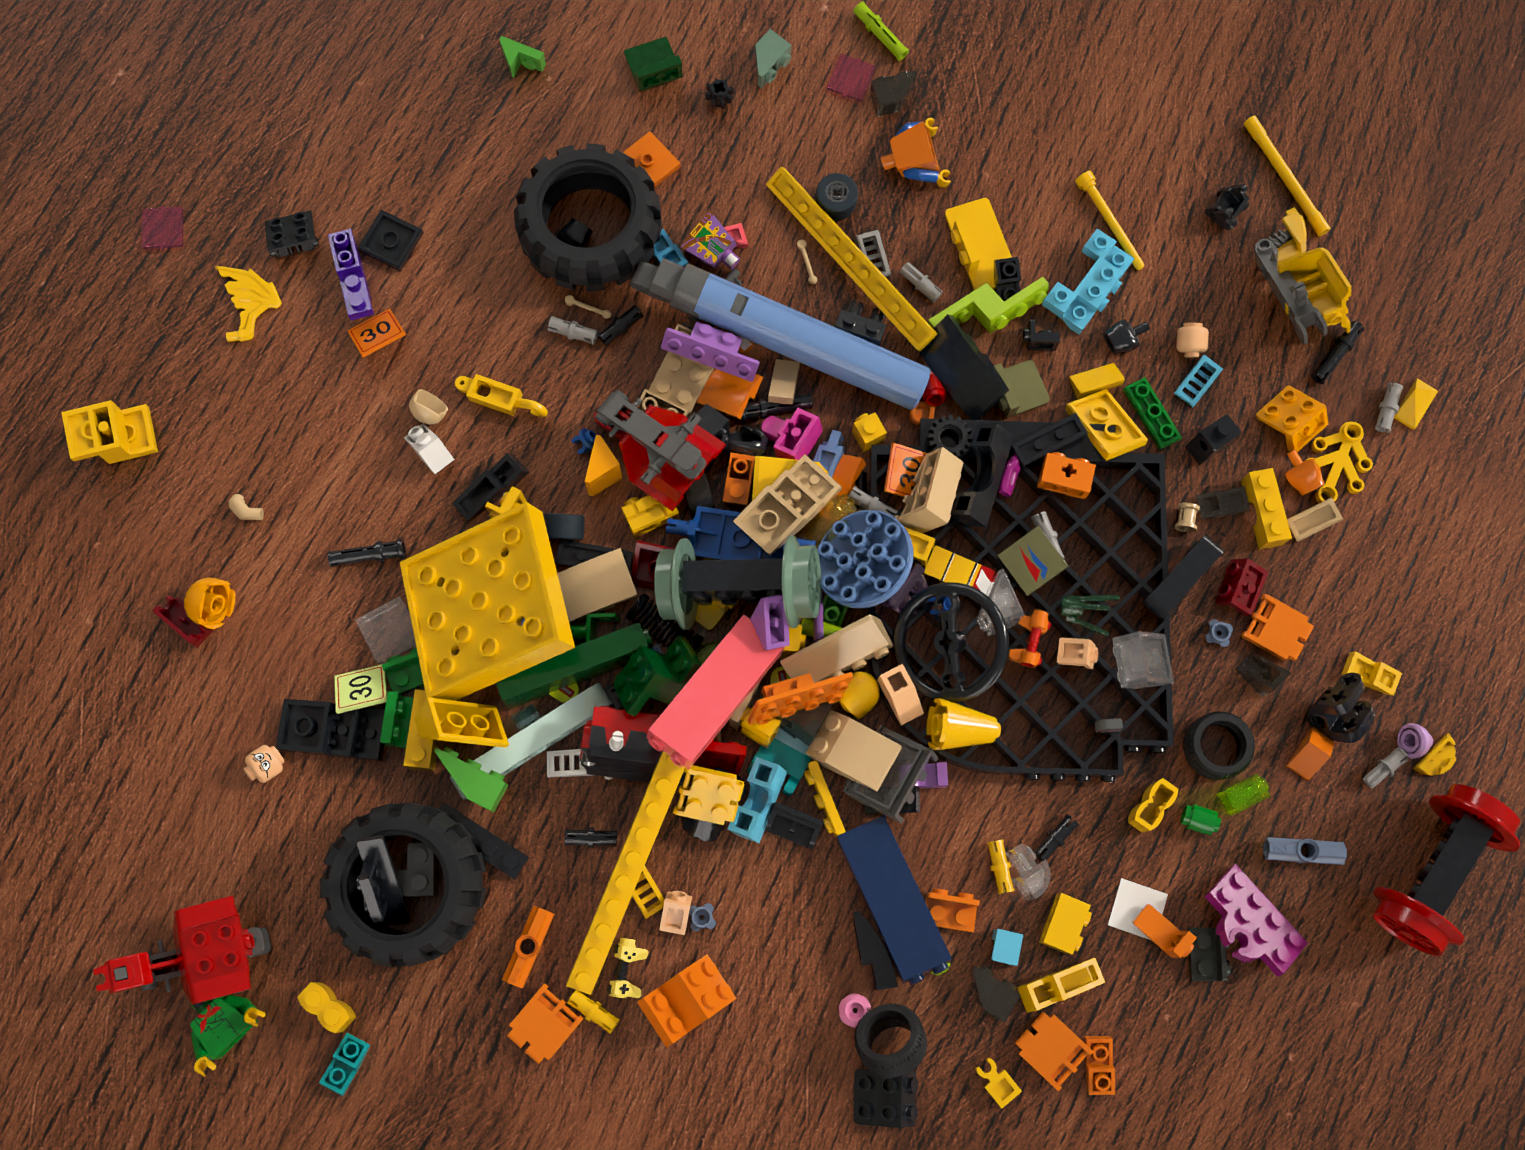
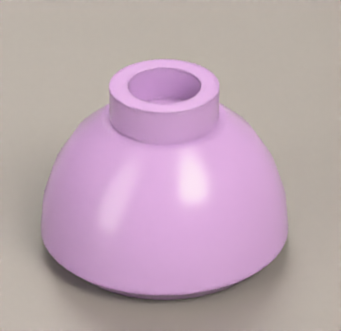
M1409 723L1399 730L1397 745L1408 754L1407 757L1415 759L1422 757L1433 745V738L1424 727Z

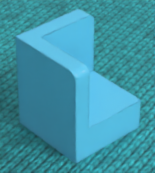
M994 929L992 940L995 941L991 959L1010 966H1018L1023 934Z

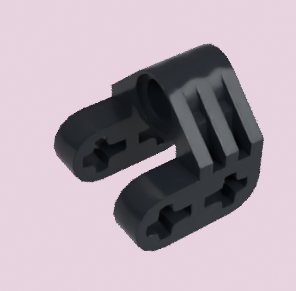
M1347 673L1341 676L1334 687H1328L1321 694L1306 716L1311 726L1332 741L1344 743L1359 741L1375 718L1371 703L1368 701H1358L1365 689L1361 676L1358 673Z

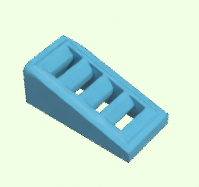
M1203 355L1174 394L1191 407H1194L1223 368ZM1203 366L1208 371H1210L1212 375L1208 376L1199 368ZM1195 373L1207 380L1204 384L1194 377ZM1190 380L1201 387L1200 391L1196 390L1188 382ZM1184 387L1196 395L1194 399L1182 391Z

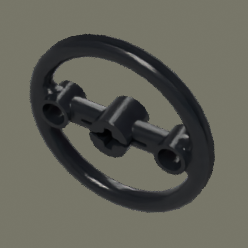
M944 582L922 589L905 604L895 625L893 648L898 666L903 664L918 692L933 700L939 698L950 702H959L979 696L996 682L1007 660L1009 636L1004 617L989 596L970 585ZM958 595L974 600L987 612L996 634V652L990 669L980 681L968 688H965L966 677L960 671L959 654L964 651L967 640L963 632L957 630L956 612L960 608ZM933 597H936L934 606L940 613L941 631L934 638V646L943 655L944 673L940 678V684L943 689H937L927 684L917 675L909 662L905 646L907 627L911 617L924 602ZM947 597L951 600L949 610H946L944 607V600ZM953 639V645H948L947 641ZM952 674L957 678L955 687L951 686L949 681Z

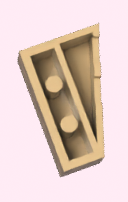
M944 447L927 453L913 479L916 485L910 496L905 495L902 502L906 505L901 515H896L895 518L904 527L922 534L948 524L964 462Z

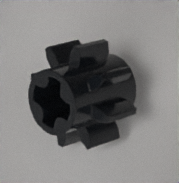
M715 78L712 84H706L708 92L705 93V100H711L712 108L716 106L723 109L726 103H732L733 87H728L727 79L723 81Z

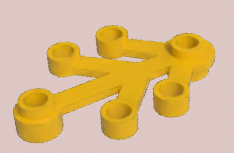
M1346 422L1340 427L1339 433L1324 438L1317 437L1312 441L1311 449L1315 453H1322L1327 446L1342 442L1338 451L1318 458L1307 459H1315L1319 467L1333 463L1325 484L1315 493V499L1318 503L1325 501L1321 493L1326 494L1328 499L1332 497L1333 501H1336L1338 493L1335 485L1342 468L1349 481L1347 489L1350 493L1358 494L1364 489V482L1358 477L1356 470L1360 473H1366L1373 467V462L1367 457L1361 444L1364 432L1360 424ZM1347 431L1353 433V438L1347 434ZM1316 442H1320L1323 447L1318 448ZM1351 448L1358 459L1355 464L1356 470L1348 455ZM1361 462H1365L1367 468H1363ZM1352 483H1357L1359 489H1355Z

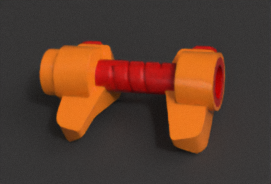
M1034 610L1031 617L1026 615L1019 617L1017 624L1023 626L1031 633L1026 649L1009 650V659L1011 661L1031 668L1041 664V654L1036 651L1040 635H1044L1051 627V623L1048 621V613L1041 610Z

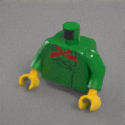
M235 995L215 998L212 1002L208 1000L194 1005L190 1003L199 1013L190 1024L192 1028L193 1051L196 1058L194 1070L203 1077L206 1076L204 1071L207 1066L211 1070H215L216 1065L210 1061L211 1058L212 1060L221 1059L253 1026L258 1027V1024H256L258 1020L256 1018L258 1015L265 1017V1012L258 1010L248 998Z

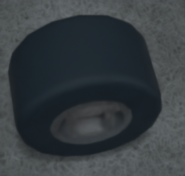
M841 173L829 174L818 183L815 201L832 220H843L849 217L855 210L858 189L853 179Z
M543 513L549 538L584 539V515Z

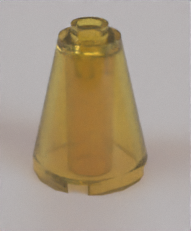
M845 494L842 496L836 495L796 533L795 537L811 541L815 540L818 550L823 537L832 528L833 524L836 521L842 520L847 515L856 512L855 501ZM831 530L826 541H832L837 535Z

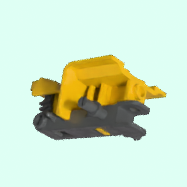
M1295 207L1287 210L1286 216L1282 218V222L1287 229L1283 231L1279 229L1278 235L1274 233L1273 238L1269 236L1268 239H1261L1256 243V265L1295 326V333L1303 345L1308 344L1306 328L1311 325H1316L1322 336L1327 335V326L1338 323L1345 329L1346 333H1349L1351 322L1346 316L1348 314L1346 301L1351 296L1350 283L1327 249L1316 248L1305 252L1307 233L1303 216L1298 213Z

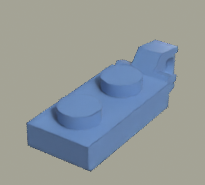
M832 430L828 442L824 441L822 445H819L813 462H820L831 478L845 450L844 446H842L845 437L842 435V432Z

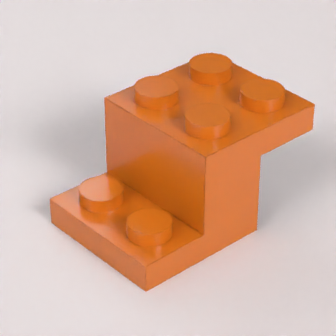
M707 954L640 999L637 1003L667 1048L737 998Z

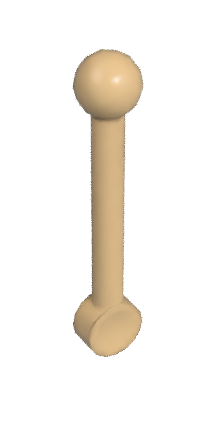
M799 240L797 248L801 250L809 274L808 282L814 285L817 283V277L813 274L805 249L806 241Z
M572 295L565 297V303L569 306L577 305L601 314L605 319L611 317L609 310H601L574 300Z

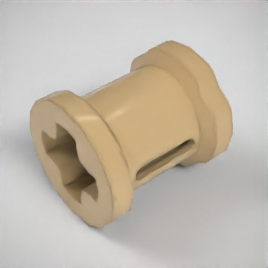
M1179 503L1177 507L1179 517L1178 523L1175 524V529L1185 533L1196 532V514L1200 506L1193 503Z

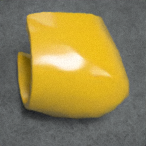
M866 672L852 673L854 678L849 684V688L845 691L843 698L839 700L842 708L846 712L853 714V719L856 721L871 711L879 699V684L871 674Z

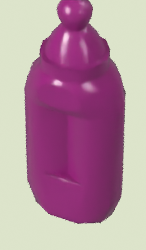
M1015 452L1014 456L1008 459V462L1005 464L998 492L1005 497L1012 495L1020 472V461Z

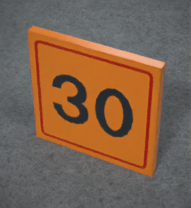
M390 308L347 330L362 357L406 335Z
M892 443L884 492L905 497V495L910 496L916 485L913 479L927 453Z

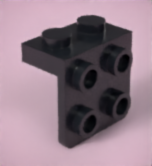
M857 1069L854 1073V1122L859 1125L896 1128L915 1126V1121L918 1117L916 1106L918 1080L916 1078V1071L909 1072L908 1075L905 1074V1076L900 1078L887 1079L874 1075L868 1069Z

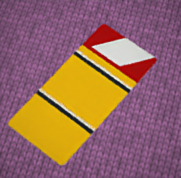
M935 546L924 573L944 582L970 585L986 594L995 571L939 546Z

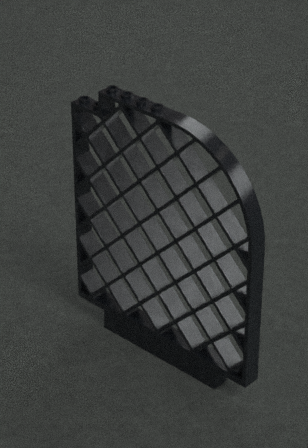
M921 418L918 425V446L906 447L929 453L930 448L926 445V438L930 427L936 419ZM960 420L962 423L964 421L968 423L967 428L971 427V435L973 437L977 424L997 423L1014 436L1012 444L1054 424V422ZM1106 424L1089 425L1093 430L1104 432ZM1110 425L1107 428L1108 432L1115 433V425ZM945 431L940 435L941 443L946 447H954L959 443L958 436L952 431ZM1087 435L1056 452L1062 453L1071 459H1087L1091 464H1095V468L1130 469V471L1110 490L1094 475L1091 491L1100 500L1081 518L1056 496L1053 491L1037 488L1039 478L1027 466L1024 468L1020 466L1018 476L1040 497L1018 516L996 494L993 508L1010 526L992 543L988 545L970 526H966L951 515L948 521L949 524L934 537V547L955 528L980 553L972 561L979 564L985 558L1011 583L993 601L996 605H999L1016 588L1037 610L1048 613V621L1065 638L1089 639L1108 621L1135 649L1114 669L1098 655V660L1094 662L1093 666L1105 678L1084 699L1055 672L1061 666L1060 664L1056 663L1051 668L1043 659L1041 664L1035 667L1043 677L1021 698L998 677L993 686L1013 706L997 722L1001 725L1017 709L1044 738L1022 760L1000 738H996L993 743H990L1013 767L984 765L965 760L979 745H972L960 758L944 750H933L939 759L949 764L979 773L1024 775L1025 780H1040V776H1050L1052 781H1064L1065 777H1075V781L1086 782L1091 781L1090 777L1100 778V782H1116V778L1124 775L1123 748L1128 753L1140 752V749H1150V753H1166V749L1174 746L1170 613L1162 620L1158 617V626L1144 640L1116 613L1136 592L1145 600L1153 591L1146 583L1155 574L1157 586L1168 575L1165 454L1125 453L1106 461ZM871 445L869 454V494L872 497L877 496L880 502L889 506L877 494V484L887 475L891 445ZM970 446L966 456H963L961 459L964 462L961 477L971 486L976 474L966 464L977 465L975 453ZM1011 448L1006 463L1008 462V459L1014 456ZM1044 458L1028 466L1041 467ZM877 462H888L877 472ZM1133 475L1154 495V508L1142 520L1114 495ZM1044 501L1070 526L1057 540L1059 546L1076 532L1102 557L1082 577L1070 567L1060 572L1059 574L1072 587L1051 607L1035 591L1027 596L994 551L1014 530L1022 537L1029 533L1032 529L1024 520ZM1104 503L1131 529L1112 549L1084 523ZM904 507L901 508V509L896 513V515L900 516L901 513H902V511H903V509H904ZM1153 515H1155V534L1145 525ZM1134 534L1138 535L1156 553V567L1143 580L1115 553ZM931 549L928 560L932 554L933 549ZM913 559L912 567L919 561ZM1105 562L1133 588L1113 609L1085 582ZM906 582L899 589L908 600L917 594ZM1075 591L1084 597L1104 617L1083 638L1055 612ZM966 597L980 611V614L961 631L965 636L984 618L993 625L987 612L977 602ZM924 602L918 608L919 612L910 619L907 631L923 616L941 631L940 616L930 614V611L933 610L934 602ZM875 606L868 607V615L871 614L881 619L893 643V629L875 612ZM1006 623L1009 642L1012 644L1009 650L1026 649L1027 643L1024 640L1031 632L1026 630L1019 636ZM1157 634L1159 654L1148 645ZM950 639L948 645H953V639ZM905 643L909 661L920 671L917 675L920 678L925 676L935 688L943 689L940 684V677L932 670L943 658V655L938 653L926 664ZM966 643V647L961 653L982 673L968 686L971 687L985 676L991 665L988 666ZM1138 653L1159 672L1160 686L1146 700L1139 696L1117 674ZM873 657L869 659L871 674L878 680L881 672L878 659ZM1046 680L1075 707L1053 729L1024 702ZM1110 682L1136 710L1123 722V729L1120 732L1101 733L1106 740L1083 762L1056 733L1078 712L1094 727L1096 721L1103 720L1087 703ZM879 685V696L893 720L914 742L930 748L928 746L930 741L924 738L927 735L926 728L919 733L909 722L901 726ZM1159 695L1160 715L1150 706ZM963 701L953 702L969 708ZM1142 714L1161 733V741L1123 740L1119 735ZM1049 741L1075 769L1025 767V764ZM1112 744L1113 770L1088 769V766Z

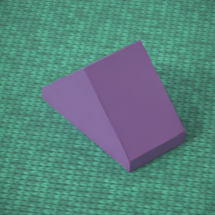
M783 594L761 598L750 620L764 649L770 650L790 646L789 627L784 611Z

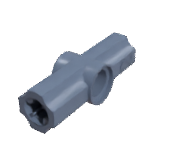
M1266 837L1263 844V854L1265 860L1290 861L1300 864L1344 865L1347 858V848L1344 842L1317 841L1309 838L1287 839ZM1302 845L1308 848L1309 854L1307 858L1301 854L1300 849Z

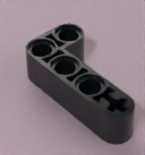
M1205 534L1143 601V604L1162 620L1225 550Z

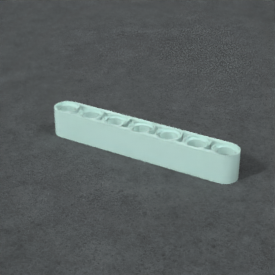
M597 683L507 739L509 742L507 748L494 747L474 761L481 764L480 770L488 774L493 770L505 776L582 727L587 721L592 720L594 706L612 707L613 703L602 685ZM451 776L450 779L454 784L455 788L457 789L458 793L462 797V799H467L464 793L457 785V783L455 782V780L453 779V777Z

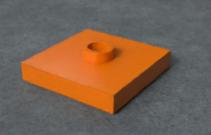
M650 131L623 152L634 159L636 168L640 166L647 171L654 182V188L681 167V163Z

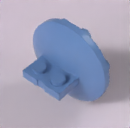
M878 510L857 511L836 521L818 546L821 566L820 586L834 601L850 608H868L886 601L901 588L912 567L913 545L908 531L895 517Z

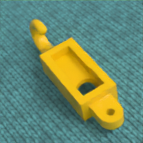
M475 374L474 379L459 376L455 380L457 389L460 392L466 393L471 402L514 416L517 408L530 409L531 414L538 417H546L548 414V410L542 404L533 400L522 399L523 394L518 388ZM481 386L490 388L488 396L478 395Z

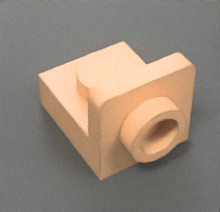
M1059 639L1058 664L1085 666L1087 669H1093L1094 662L1098 660V648L1090 639Z
M682 891L667 892L660 931L685 935L692 896Z

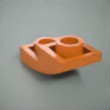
M843 454L832 476V479L842 487V490L828 503L829 505L843 508L848 507L850 501L847 498L854 486H856L855 482L866 466L863 458Z
M1084 1036V1043L1094 1051L1091 1056L1088 1054L1085 1057L1088 1095H1115L1112 1037Z

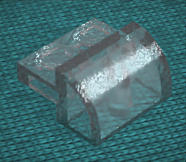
M1023 843L1006 851V855L1019 872V875L1012 879L1013 883L1026 902L1037 899L1046 891L1050 883L1051 872L1047 860L1036 863L1034 861L1036 859L1034 852L1028 845L1025 847Z

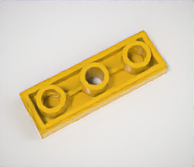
M817 760L808 763L807 771H804L806 781L809 786L814 785L817 794L813 797L819 810L823 809L827 817L823 821L828 834L833 832L834 837H837L846 831Z

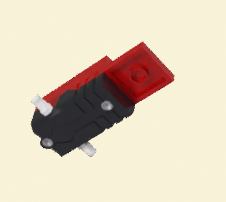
M594 706L592 720L584 724L579 761L585 767L586 774L604 776L607 780L619 778L642 782L650 781L662 751H657L649 744L647 734L650 727L662 713L647 714L639 712L635 717L627 714L626 710L614 709L611 706ZM712 740L693 765L712 770L720 767L731 774L738 775L746 757L747 746L732 741L722 743ZM683 772L678 784L679 786L683 785L686 772Z

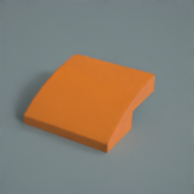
M715 369L700 393L697 403L702 406L708 404L719 412L741 419L749 398H755L763 377L756 374L754 380L750 382Z

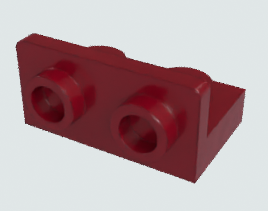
M1248 558L1232 559L1227 566L1225 577L1218 589L1215 603L1218 605H1229L1245 616H1252L1269 572Z

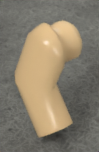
M235 494L229 500V508L239 519L263 520V508H249L245 504L242 495Z

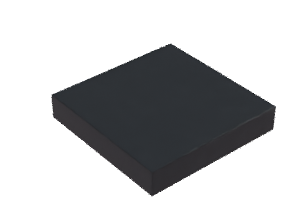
M380 210L360 243L358 250L360 253L401 272L424 232L423 229Z

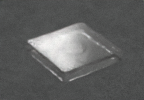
M400 596L355 619L378 664L416 645L410 613Z

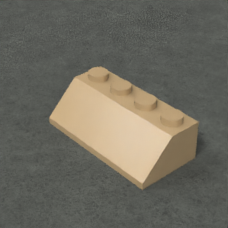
M869 614L781 660L780 663L790 678L810 673L814 683L843 675L844 672L853 669V671L866 666V661L873 657L879 659L889 654L888 649L893 647V643L881 619Z

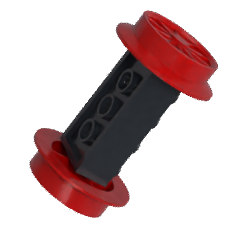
M1453 784L1446 795H1434L1429 800L1432 810L1449 826L1442 836L1447 840L1442 839L1430 856V859L1434 862L1428 861L1417 878L1421 883H1415L1407 895L1385 887H1377L1373 892L1379 902L1373 913L1374 920L1383 929L1405 944L1423 953L1437 957L1442 956L1448 944L1461 945L1464 942L1462 933L1443 916L1484 847L1488 846L1506 852H1515L1520 848V841L1515 835L1520 825L1519 817L1508 806L1493 796L1463 784Z

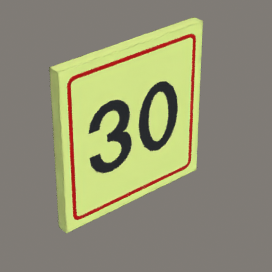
M381 665L335 676L337 714L385 703L387 700L386 672L383 671Z

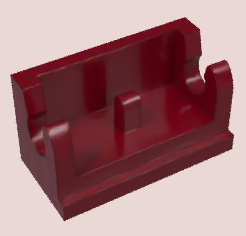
M167 596V604L164 607L156 606L152 611L186 641L198 648L215 629L206 628L194 623L185 612L184 602L178 597L175 599L172 596Z

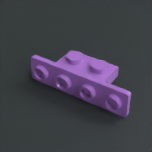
M696 322L691 335L667 328L661 344V348L750 382L754 380L760 363L758 360L737 353L743 338L700 322Z

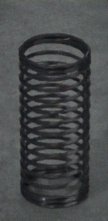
M646 593L642 594L629 609L626 619L628 621L631 620L632 623H639V620L646 614L640 625L642 629H648L657 618L652 628L648 630L650 637L654 636V640H658L659 644L663 643V647L668 649L683 629L679 627L676 630L679 626L678 622L672 626L675 620L662 621L657 604L653 605L654 599L649 601L650 596L646 595ZM642 610V612H641V614L639 615L638 619L634 621V618H635V617L639 614V612ZM651 617L648 624L643 628L644 623ZM661 622L656 632L652 634L653 629ZM665 626L661 635L656 638L658 632ZM672 626V628L670 629V631L668 632V634L666 635V637L661 641L662 636H663V635L669 630V628ZM694 629L685 637L687 640L693 635ZM676 630V632H675L674 635L672 636L671 640H670L667 644H665L666 641H667V639H668V638L672 635V633ZM684 630L680 636L684 637L689 630ZM696 633L689 641L695 653L704 640V637L699 635V633Z

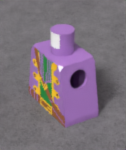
M710 211L680 245L686 253L714 269H717L723 262L732 270L740 261V258L732 252L737 243Z

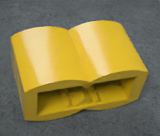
M747 707L740 718L741 733L767 749L778 733L781 721L777 718H772L770 722L764 725H758L757 723L749 725L748 718L752 709Z
M1164 778L1150 784L1143 793L1142 802L1137 804L1130 812L1128 823L1142 833L1156 828L1163 819L1164 810L1169 808L1176 800L1178 788Z
M310 982L298 996L301 1006L309 1013L317 1015L320 1024L330 1032H343L356 1018L352 1008L345 1002L337 1000L332 989L323 983Z

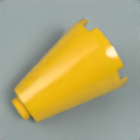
M939 698L934 699V702L937 703L935 707L930 706L926 734L931 735L932 742H928V746L933 750L993 743L1000 736L1001 725L993 716Z

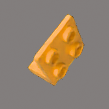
M1289 385L1256 413L1257 419L1285 434L1288 451L1294 449L1297 452L1300 451L1328 425L1326 405Z

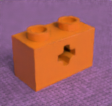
M1059 452L1047 453L1042 462L1037 488L1085 499L1091 490L1096 465L1083 458H1067ZM1064 471H1068V476L1070 477H1066V472Z

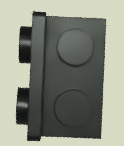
M1187 928V931H1190L1197 937L1192 943L1194 948L1188 955L1189 981L1228 980V976L1231 973L1230 961L1226 958V949H1228L1229 945L1224 948L1220 936L1216 935L1217 928Z

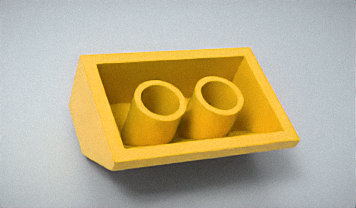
M427 697L414 718L420 738L507 748L509 745L496 706Z

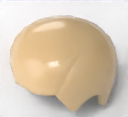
M419 389L409 402V408L414 418L428 425L439 423L448 411V407L443 401L422 389Z

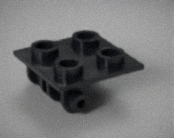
M311 210L265 221L267 248L272 257L280 258L287 256L289 251L293 255V246H296L298 253H301L300 245L303 251L314 250L316 246H319L318 239L315 237Z

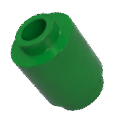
M1186 804L1181 814L1180 824L1185 825L1186 829L1211 836L1213 832H1218L1221 818L1218 817L1217 811L1192 804V806Z

